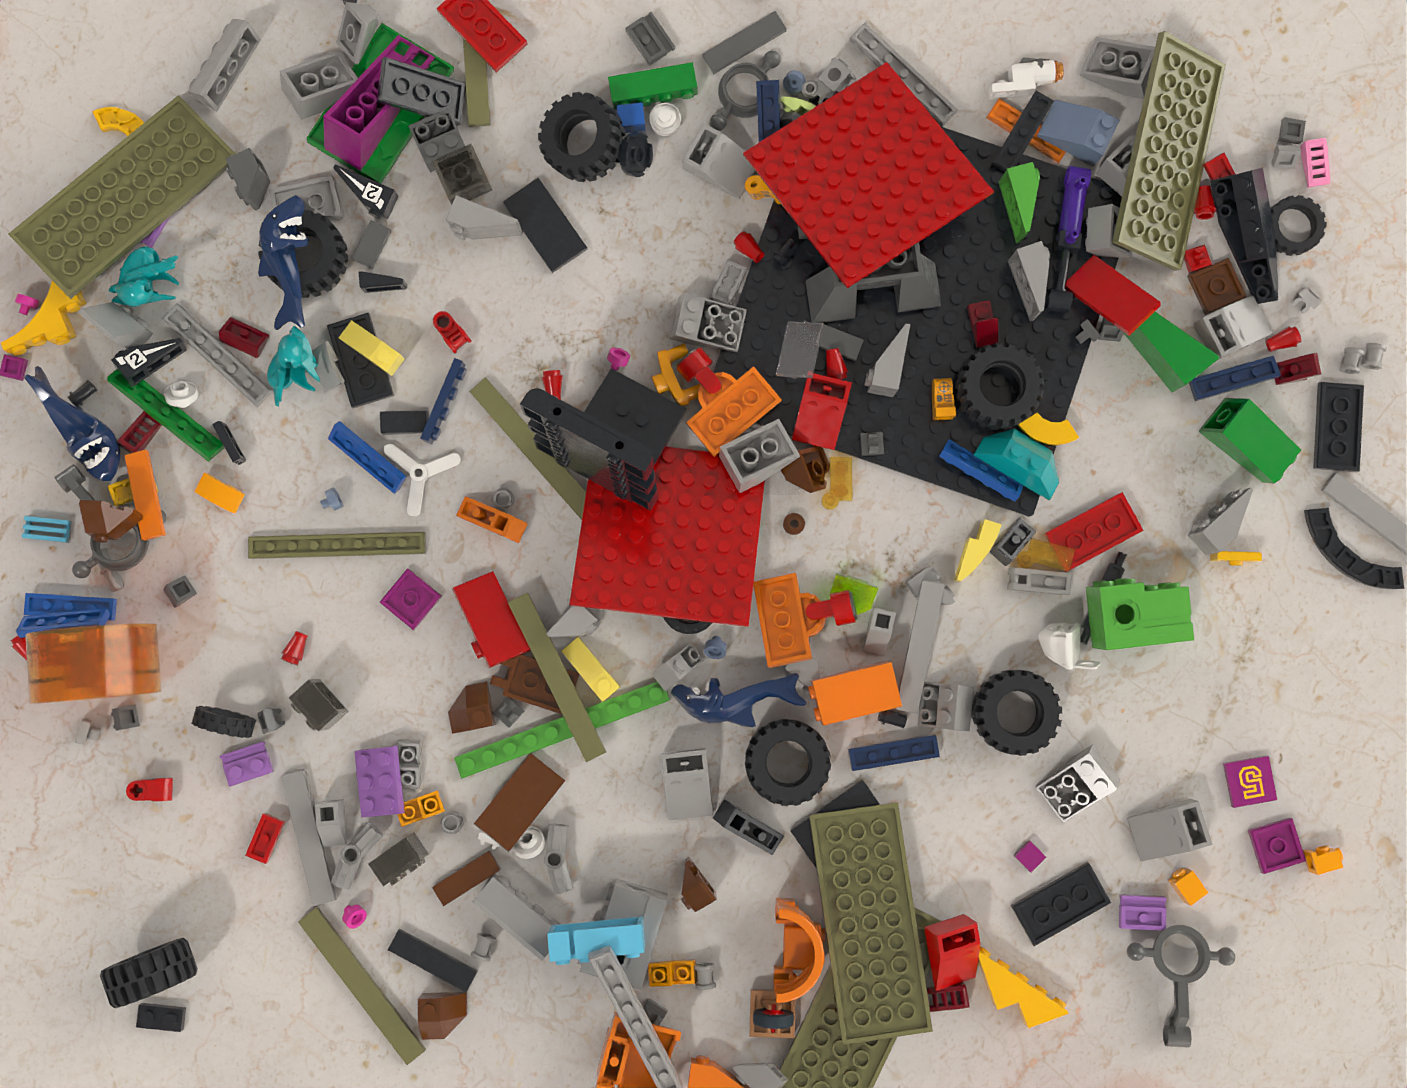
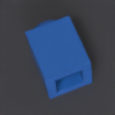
M643 103L617 105L618 113L616 114L623 122L621 126L625 128V133L646 131Z

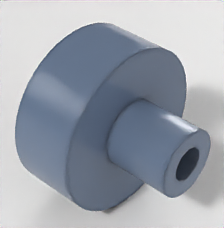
M792 70L784 77L783 87L790 94H798L802 91V86L806 79L801 72Z
M334 487L325 491L327 498L320 501L324 509L331 506L336 511L344 507Z
M714 636L711 640L706 641L704 654L711 659L724 658L727 645L719 636Z

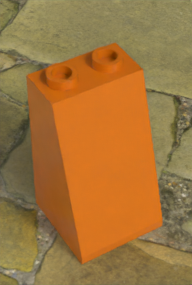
M888 661L810 680L812 686H808L811 700L815 699L817 708H813L815 719L820 721L823 726L902 707L892 662Z

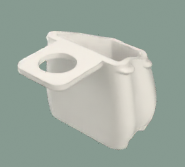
M1062 622L1049 624L1039 632L1038 638L1042 650L1053 662L1066 669L1094 670L1100 666L1099 661L1080 660L1079 623L1067 624Z

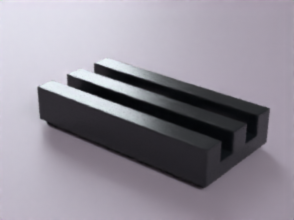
M221 421L213 423L212 425L232 462L238 465L246 462L227 424Z

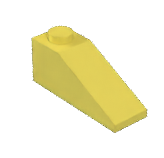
M352 320L339 336L340 340L390 376H393L405 360L401 354Z
M579 637L562 650V653L602 702L621 687Z

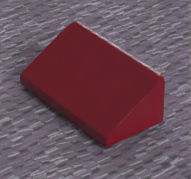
M232 317L219 330L220 342L255 358L261 355L269 338V334Z

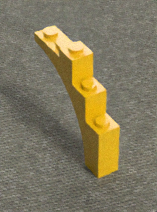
M52 281L48 295L40 310L18 333L1 342L3 350L12 355H21L27 352L28 348L46 344L47 340L56 345L69 343L70 339L76 337V333L67 313L80 310L81 306L86 305L82 292L80 291L70 299Z

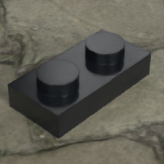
M141 1003L138 1006L136 1028L181 1032L184 1030L186 1007Z

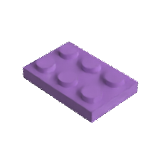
M390 746L354 751L361 818L405 813L398 747Z

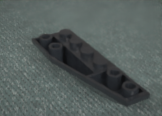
M1263 167L1211 180L1219 226L1251 296H1254L1257 304L1277 301L1278 273L1276 246Z

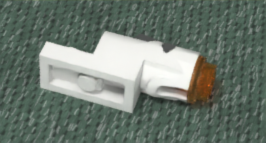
M1022 58L1019 64H1014L1010 67L1008 82L1006 80H998L991 84L988 90V98L992 100L1032 96L1037 86L1057 83L1058 80L1063 79V63L1042 58Z

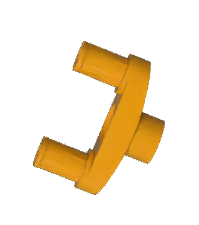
M685 343L667 351L663 349L657 352L661 373L651 377L658 394L669 391L676 403L681 406H686L690 401L697 399L700 387L699 383L685 390L681 389L671 367V362L679 360L688 354Z

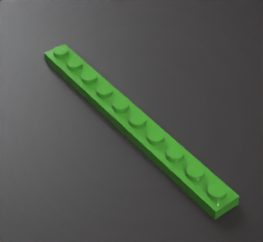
M655 682L585 709L594 727L598 728L670 701L667 691H664L661 685ZM561 717L457 756L454 759L462 779L573 737L565 718Z

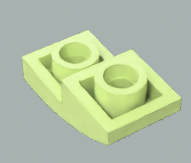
M782 97L780 99L784 107L782 110L785 112H797L801 116L816 107L798 98Z

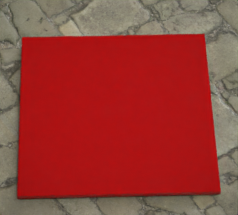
M888 62L743 152V156L846 288L854 285L994 193L992 188Z
M667 446L653 468L658 499L651 511L635 502L631 503L626 499L623 500L617 497L613 492L588 479L570 606L749 627L765 480L739 493L721 461L719 453L713 457L708 451Z

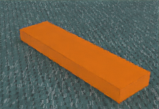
M998 98L986 118L1010 133L1022 112ZM1040 124L1029 145L1059 164L1066 152L1037 137L1042 126Z
M142 450L125 455L135 510L143 515L142 520L138 523L141 539L146 541L165 536L166 532L149 451Z

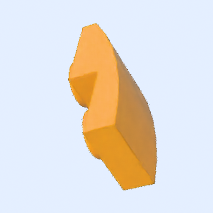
M203 473L194 491L208 501L235 514L245 495L232 485L223 483L209 473Z
M438 790L403 802L405 813L397 814L401 827L445 812Z
M696 959L649 963V987L696 984L697 974L694 968Z

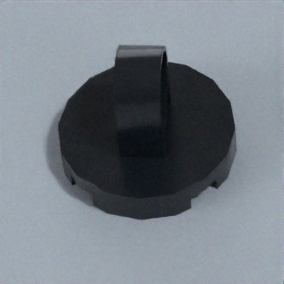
M638 132L629 133L621 144L619 159H616L615 162L620 163L622 171L628 176L637 178L644 176L645 173L643 172L646 167L650 168L652 164L653 146L648 143L646 138L649 137L646 134Z

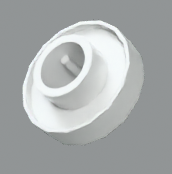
M660 103L651 110L649 116L650 126L655 133L661 136H670L676 133L681 124V114L678 108L673 104Z
M188 381L175 382L164 391L166 402L171 406L180 408L188 407L199 396L196 385Z
M528 827L513 846V850L520 858H534L544 849L545 838L536 827Z

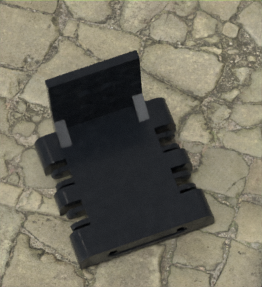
M612 368L584 412L539 388L531 389L526 393L520 406L523 414L531 418L527 425L530 431L536 433L533 438L536 449L555 458L556 462L562 467L569 468L613 492L617 497L623 500L626 499L631 503L635 502L650 511L652 510L658 499L653 468L687 412L685 407Z

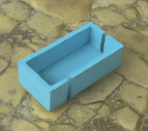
M643 916L552 925L547 933L550 962L556 961V965L569 964L571 959H579L581 963L590 962L588 953L609 945L616 957L617 955H626V958H636L640 956V953H644L645 950Z

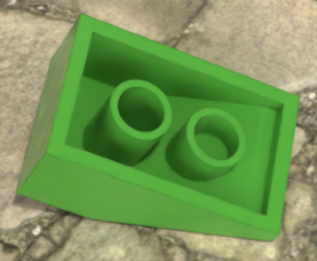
M1033 162L1008 168L999 181L1016 244L1022 242L1031 228L1040 181L1039 171L1037 168H1034Z

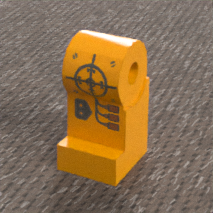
M759 175L750 176L746 180L745 189L752 199L774 198L777 204H781Z
M951 378L932 380L933 420H949L956 416Z

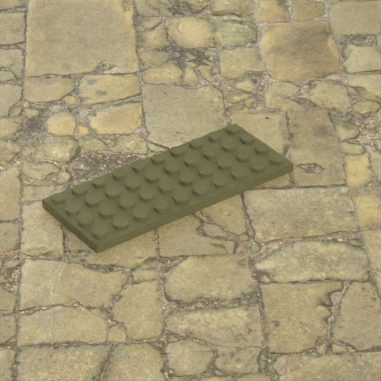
M1163 31L1158 33L1112 243L1177 271L1182 269L1203 172L1202 164L1205 163L1226 64Z
M178 95L8 233V235L72 299L226 170V167H228L225 158L236 153Z
M898 802L810 814L809 820L842 1044L933 1032Z
M914 907L926 979L931 965L924 927L941 922V920ZM831 965L779 1069L788 1079L782 1088H873L897 1037L842 1044L838 1014L835 1012L837 1006Z

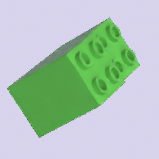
M1135 578L1114 579V581L1092 582L1093 586L1085 587L1092 648L1115 650L1194 641L1193 622H1191L1190 618L1192 613L1189 587L1180 586V582L1144 585V582H1136Z

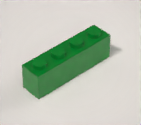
M693 62L608 77L613 109H617V105L643 103V107H646L654 102L669 103L673 99L682 98L686 100L693 98L694 95H698Z

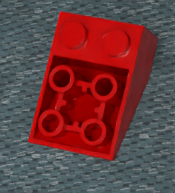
M808 372L792 440L835 450L852 382Z
M962 914L924 927L935 991L976 978L981 945L976 921Z

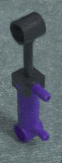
M1068 166L1066 170L1059 231L1055 237L1053 250L1062 252L1057 287L1048 290L1045 303L1046 310L1068 313L1071 308L1073 293L1067 291L1065 286L1070 254H1076L1081 246L1082 234H1080L1086 192L1091 179V169Z

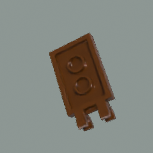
M521 654L514 659L512 658L501 663L508 666L505 679L492 675L490 684L503 688V696L562 714L535 658ZM566 669L574 686H576L579 673Z

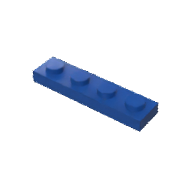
M339 421L334 424L328 440L392 493L398 492L407 476L342 422Z
M948 439L939 457L963 470L967 475L978 479L985 486L998 491L1005 498H1009L1014 502L1018 499L1024 485Z
M25 593L23 615L107 608L110 613L108 620L115 621L117 599Z
M107 608L23 616L16 629V633L19 638L103 630L110 613Z

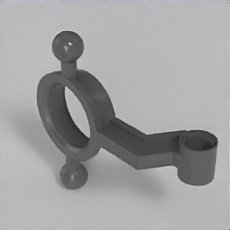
M768 51L764 55V63L760 67L752 63H739L732 66L722 76L719 82L718 96L724 109L720 113H715L711 116L709 123L712 128L718 131L723 130L727 123L726 119L730 114L740 118H751L758 115L757 103L750 106H742L735 103L729 97L726 86L733 76L740 73L752 74L760 81L769 80L766 72L770 68H775L779 65L781 58L778 52ZM780 108L781 128L801 115L797 112H785Z
M74 464L54 477L66 493L72 490L80 500H95L82 486L81 483L86 481V478ZM161 510L163 523H165L166 514L163 510ZM137 523L133 527L137 538L133 551L125 558L110 560L103 556L100 549L101 543L94 541V538L91 537L92 557L87 561L76 562L72 567V573L77 578H86L91 573V568L98 563L112 571L131 569L145 557L149 540L144 541L141 539Z
M1175 925L1164 929L1157 936L1153 948H1144L1140 943L1136 942L1131 943L1127 947V955L1133 961H1140L1144 957H1153L1158 970L1166 978L1173 981L1174 1007L1169 1016V1025H1165L1163 1028V1041L1167 1047L1189 1048L1192 1036L1190 1028L1186 1026L1189 1020L1188 983L1197 981L1206 973L1210 960L1218 961L1224 966H1229L1234 963L1236 957L1234 951L1228 947H1223L1218 951H1210L1207 941L1197 930L1185 925ZM1173 934L1187 936L1194 942L1198 950L1197 965L1186 975L1172 972L1167 968L1162 959L1163 943Z

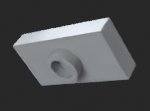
M727 259L709 299L731 305L747 271V267Z

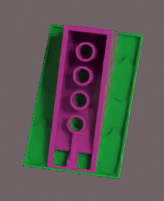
M383 23L380 24L374 33L359 64H354L352 67L358 79L338 101L324 110L306 138L308 144L352 169L357 174L380 184L413 137L409 125L423 120L425 117L377 102L382 59L387 57L449 78L454 72V66Z

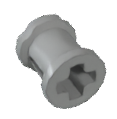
M1367 343L1365 361H1362L1361 366L1372 370L1382 369L1381 360L1383 352L1386 351L1387 347L1379 343Z
M1347 347L1344 349L1345 358L1339 370L1348 374H1359L1361 370L1359 368L1361 357L1364 356L1365 351Z
M477 933L476 937L478 940L475 950L471 952V957L481 961H490L491 957L489 954L492 944L496 941V937L485 933Z
M713 963L696 964L694 966L698 977L696 989L709 990L716 988V983L713 980L715 965Z

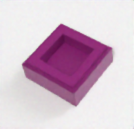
M4 354L0 376L23 381L28 360Z
M1030 840L1014 855L1030 873L1046 858Z

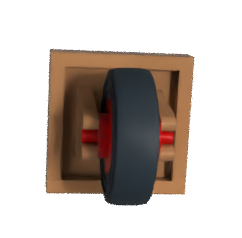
M750 989L749 1037L795 1038L796 999L789 1002L776 1003L774 990Z

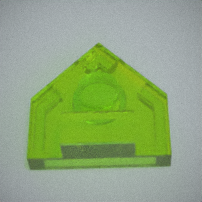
M836 573L830 593L844 590L852 591L857 615L871 610L878 587L870 585L866 581Z

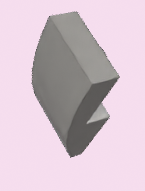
M326 341L313 349L312 354L318 364L314 369L320 378V384L324 392H328L345 382L335 364L339 359L330 343Z
M398 740L397 747L402 788H420L421 740Z

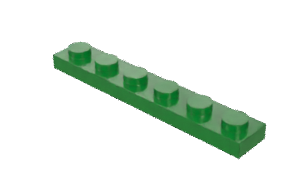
M117 369L107 376V381L206 461L209 462L224 449V445L220 440L180 408L169 405L166 402L165 396L146 381L142 380L131 387Z

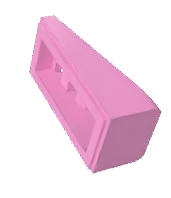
M1326 138L1305 141L1300 145L1307 188L1330 184ZM1318 156L1319 160L1312 161V157ZM1320 165V169L1312 170V166ZM1322 174L1321 178L1313 179V175Z

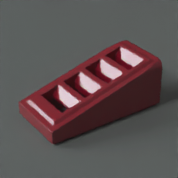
M143 411L117 442L121 448L130 454L142 451L147 447L162 425ZM147 418L155 424L151 426L144 420ZM142 425L144 428H146V429L149 430V431L146 433V432H144L143 430H141L139 427ZM137 433L143 438L140 440L134 434ZM131 440L137 445L134 447L128 442Z
M964 982L935 991L934 987L926 988L927 996L932 994L934 1005L929 1006L930 1012L970 1008L967 988ZM955 991H959L961 1001H957ZM946 992H950L952 1002L948 1003ZM937 993H941L943 1004H938Z

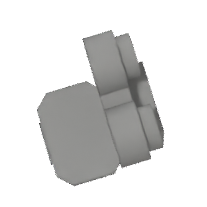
M834 57L831 59L832 61L818 77L817 82L808 80L803 84L802 93L807 99H815L818 96L820 98L818 101L819 105L825 99H829L836 94V90L847 76L856 81V77L848 69L849 66L840 58L836 59ZM833 68H837L841 72V77L837 81H831L828 78V73ZM809 85L814 86V91L811 93L806 90Z

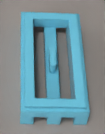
M31 516L24 517L26 524L23 525L25 531L22 533V538L69 542L71 521ZM32 521L65 525V529L32 526ZM31 530L64 533V536L62 538L30 533Z

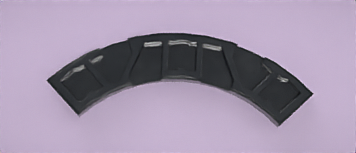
M1329 508L1304 510L1309 533L1315 545L1326 560L1338 571L1354 581L1380 589H1405L1402 567H1386L1369 563L1361 559L1360 556L1341 542L1333 526Z

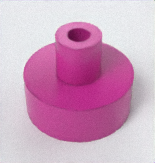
M17 294L15 303L21 305L19 313L27 316L30 308L37 310L40 303L39 300L22 294Z
M616 347L610 348L607 355V360L612 363L610 367L614 370L627 366L630 359V354L627 351Z
M348 905L344 908L342 920L348 928L354 929L365 921L367 913L360 905Z

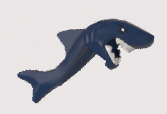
M297 195L287 199L269 212L259 230L263 254L259 263L258 275L259 277L276 276L284 291L283 305L274 322L275 330H279L288 322H293L300 328L305 326L300 276L294 249L308 246L309 239L306 238L304 233L297 232L296 226L302 224L301 218L305 210L303 200Z
M36 366L35 376L27 374L24 378L37 394L53 423L66 441L67 451L72 457L82 463L86 471L93 477L104 482L112 481L117 473L120 462V448L115 434L102 421L84 412L80 406L75 407L60 398L52 389L42 368Z
M797 673L750 685L723 696L718 688L720 686L718 678H711L706 683L705 691L707 693L705 695L700 694L698 687H688L682 684L676 685L671 691L673 697L686 712L699 721L706 723L728 721L743 727L752 728L756 726L752 714L753 705L762 699L776 697L793 705L804 706L807 704L805 699L796 691L795 686L799 679Z

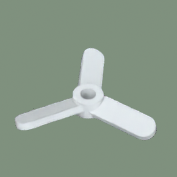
M387 444L384 447L385 456L410 474L412 478L407 513L413 517L420 514L424 485L428 477L455 467L461 461L459 454L450 453L422 465L415 462L393 444ZM418 470L423 471V474L420 477L416 476V472Z

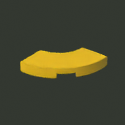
M104 107L92 111L102 132L120 131L128 137L145 123L136 114L119 109L118 107Z
M1036 413L1018 424V427L1025 435L1036 442L1057 446L1079 439L1068 419L1062 422H1050Z

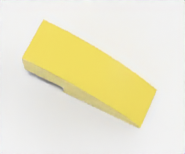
M986 519L980 522L976 539L968 538L965 541L954 581H962L983 561L991 550L1002 524Z

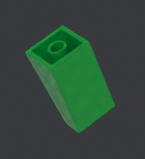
M1154 312L1130 336L1124 333L1172 393L1187 385L1220 358L1216 353L1157 312Z
M1224 398L1199 430L1204 437L1263 483L1275 484L1278 482L1289 465L1296 461L1297 455L1301 451L1250 399Z

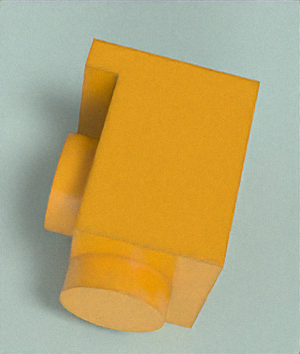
M1326 845L1315 848V852L1308 849L1303 850L1308 870L1313 874L1320 875L1344 868L1342 864L1343 854L1339 848L1333 849Z

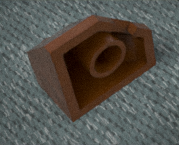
M815 446L798 450L800 457L781 469L786 481L809 493H814L826 489L827 481L824 479L825 473L829 472L830 464L824 449Z
M79 501L85 533L94 538L93 540L96 542L107 543L108 540H118L139 523L143 517L142 514L133 508L124 506L121 510V508L112 506L111 503L105 501Z
M488 681L464 687L448 711L452 734L496 725Z
M688 857L685 861L681 893L683 898H681V901L688 910L692 908L694 912H697L717 900V895L691 858Z
M467 992L422 993L418 998V1025L422 1040L445 1039L467 1016Z

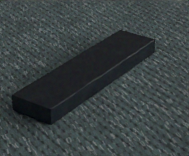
M1035 90L991 164L992 166L1005 173L1008 168L1017 165L1054 100Z
M401 929L397 931L388 948V951L464 992L468 991L478 970Z

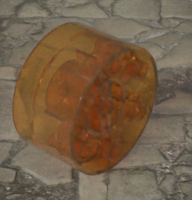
M157 624L87 626L25 634L30 704L162 692Z

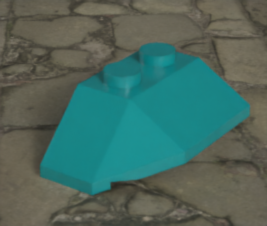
M1016 429L984 437L974 453L975 457L1047 500L1052 498L1059 484L1053 451Z

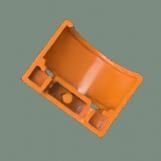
M776 898L775 922L784 924L783 966H774L773 990L776 1003L789 1002L806 994L817 982L825 959L822 943L825 942V928H821L820 922H813L804 911L799 909V905H795L793 898ZM793 970H801L803 972L797 976V973H793Z
M614 1011L611 1027L607 1029L597 1068L595 1088H615V1084L617 1088H657L618 1013ZM652 1024L666 1053L671 1058L676 1042L680 1041L681 1031Z

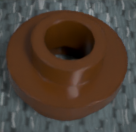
M791 513L785 517L783 528L788 534L798 535L804 530L805 521L800 514ZM796 520L798 527H791L790 521Z

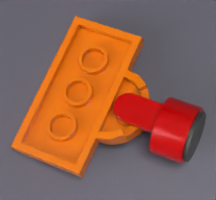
M697 347L678 362L676 369L687 383L695 379L700 383L698 401L702 409L690 418L686 424L713 457H715L720 452V446L738 438L782 400L754 366L738 380L724 372L713 373L709 368L713 361L701 347Z
M796 573L755 581L753 584L769 668L813 659L809 638L817 635L823 629L827 618L834 617L837 626L855 623L858 620L852 591L844 590L830 593L829 600L820 601L816 595L800 593Z

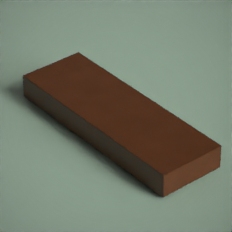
M489 850L433 886L432 889L444 907L500 871L501 867Z

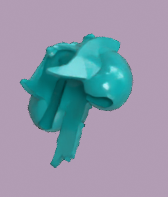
M143 246L134 250L126 258L122 268H120L121 272L118 283L111 285L109 288V292L117 293V296L111 301L136 307L142 304L176 299V296L158 294L157 291H153V281L167 280L179 285V282L174 277L165 272L175 269L176 263L174 262L178 259V256L175 255L160 261L159 254L151 247Z
M293 326L289 330V334L283 336L280 340L278 351L272 358L267 371V380L270 386L273 387L275 406L278 407L282 401L283 389L290 387L292 382L309 391H316L307 382L305 370L316 381L320 382V378L314 369L318 364L312 354L310 343L304 333L296 326Z

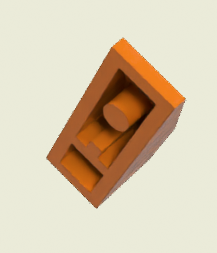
M466 496L456 514L459 518L516 543L520 542L528 524L512 515Z
M698 1055L696 1058L691 1057L688 1088H750L747 1084H742L728 1070L715 1061L710 1060L709 1057Z

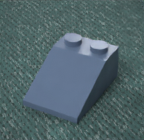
M1054 100L1037 137L1094 166L1104 155L1120 120L1099 109Z

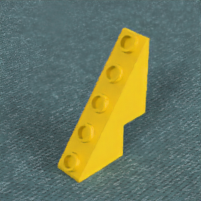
M980 946L978 964L992 1003L997 1010L1017 1003L1023 1023L1027 1028L1069 1014L1065 1009L1067 1005L1056 996L1054 999H1051L1046 995L1048 991L1038 984L1035 987L1028 983L1029 978L1019 971L1014 974L1008 970L1010 966L1001 959H998L996 962L990 958L991 953Z

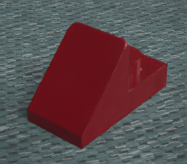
M990 300L969 304L967 310L976 349L988 344L991 346L998 343V318L993 317Z
M1311 353L1277 362L1281 376L1275 379V384L1282 385L1305 381L1307 378L1321 375L1318 354Z

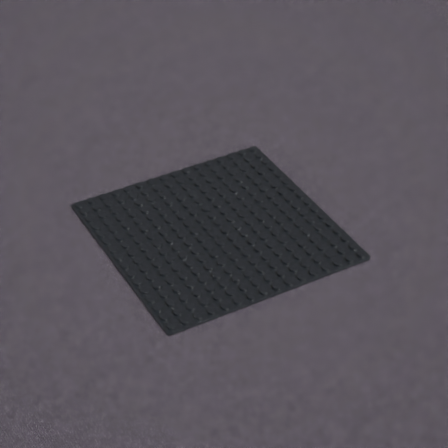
M817 96L815 99H809L808 102L818 106L820 98ZM941 127L994 191L992 195L919 242L920 253L935 263L942 306L898 312L894 285L857 290L855 318L817 324L811 323L805 281L828 268V263L808 238L799 239L796 222L782 204H777L773 200L758 243L765 255L757 263L752 260L736 306L747 310L738 352L721 350L713 373L724 372L738 380L754 366L782 400L756 423L764 426L779 419L787 434L793 436L808 372L827 376L826 350L815 346L823 324L863 339L864 341L856 361L842 357L848 372H846L847 378L841 380L852 382L835 451L1027 517L1033 516L1040 497L1039 494L1023 486L1020 496L1014 502L1009 498H1005L993 488L985 486L973 476L967 475L953 464L947 463L939 455L948 439L974 454L980 442L986 436L1011 429H1016L1023 433L1018 425L1005 430L1002 428L990 430V427L987 426L982 428L978 426L977 421L971 422L967 418L969 416L967 412L963 413L960 409L961 402L956 399L958 390L955 389V383L958 380L957 375L967 359L975 351L981 349H976L967 310L969 304L990 300L993 317L998 318V343L1002 342L1004 346L1008 343L1015 344V349L1018 350L1022 347L1027 350L1025 355L1028 357L1032 355L1036 359L1034 362L1035 366L1041 367L1042 372L1039 375L1040 378H1044V385L1041 387L1044 393L1043 397L1039 400V406L1033 411L1031 416L1038 413L1043 419L1050 422H1062L1066 419L1092 340L1089 337L1080 344L1076 336L1084 331L1080 325L1086 320L1096 328L1100 314L1073 295L1071 308L1068 313L1046 310L1044 305V311L1035 320L1030 321L1008 260L1017 249L1042 241L1043 246L1048 248L1050 254L1045 296L1046 303L1048 290L1050 288L1055 289L1058 281L1062 252L1053 250L1055 237L1059 231L1065 191L1064 178L1067 169L1024 154L1021 156L1016 166L1033 162L1034 168H1037L1039 171L1040 181L1030 231L1021 243L1016 244L999 186V181L1004 172L991 165L1002 147ZM1092 177L1085 198L1080 234H1082L1081 246L1076 254H1070L1067 280L1094 255L1086 251L1085 245L1088 208L1109 204L1120 208L1122 196L1106 182ZM791 238L795 242L789 248L798 243L799 249L788 259L787 265L780 267L772 259L774 252H778L787 240ZM1097 256L1112 268H1116L1118 257ZM905 324H910L898 391L893 397L868 393V386H865V378L869 368L873 369L878 359ZM993 367L986 370L980 378L981 392L990 403L1004 407L1012 404L1018 397L1017 381L1009 371ZM933 379H952L954 407L956 408V416L953 419L933 420ZM883 432L884 454L861 456L860 433ZM1038 442L1041 445L1053 451L1054 455L1056 449L1055 445H1049Z

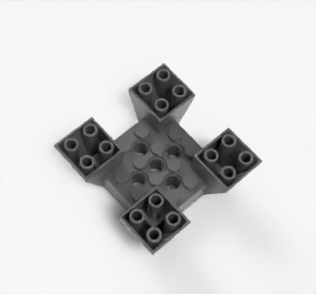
M797 225L799 239L807 238V236ZM919 242L849 288H846L829 265L828 268L805 281L812 324L855 318L857 290L894 285L898 312L942 306L935 263L920 253Z

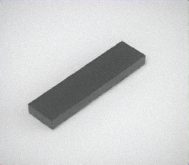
M774 11L702 54V57L714 75L785 33L787 28L777 12Z

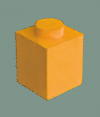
M1188 868L1176 870L1172 874L1173 877L1168 880L1182 901L1190 906L1209 893L1193 870Z

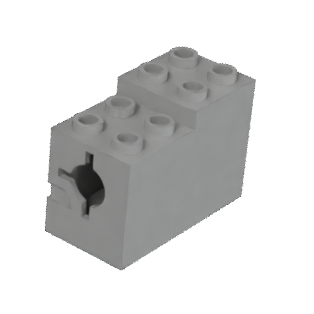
M617 879L615 884H610L606 900L610 901L609 906L604 905L600 920L643 916L645 933L644 953H640V956L636 958H626V955H617V959L632 988L641 990L666 907L668 894ZM578 959L577 964L581 965L579 972L598 977L590 962L581 963Z

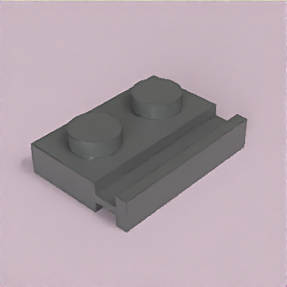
M649 12V15L638 19L625 28L626 33L649 66L666 56L668 52L675 50V45L652 12Z

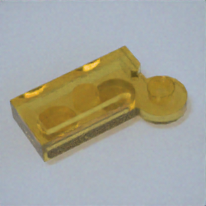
M852 457L829 458L830 492L826 493L821 500L822 506L827 510L835 509L839 501H853Z
M1031 538L1028 551H1022L1018 554L1017 564L1021 568L1027 569L1035 562L1069 572L1075 549Z

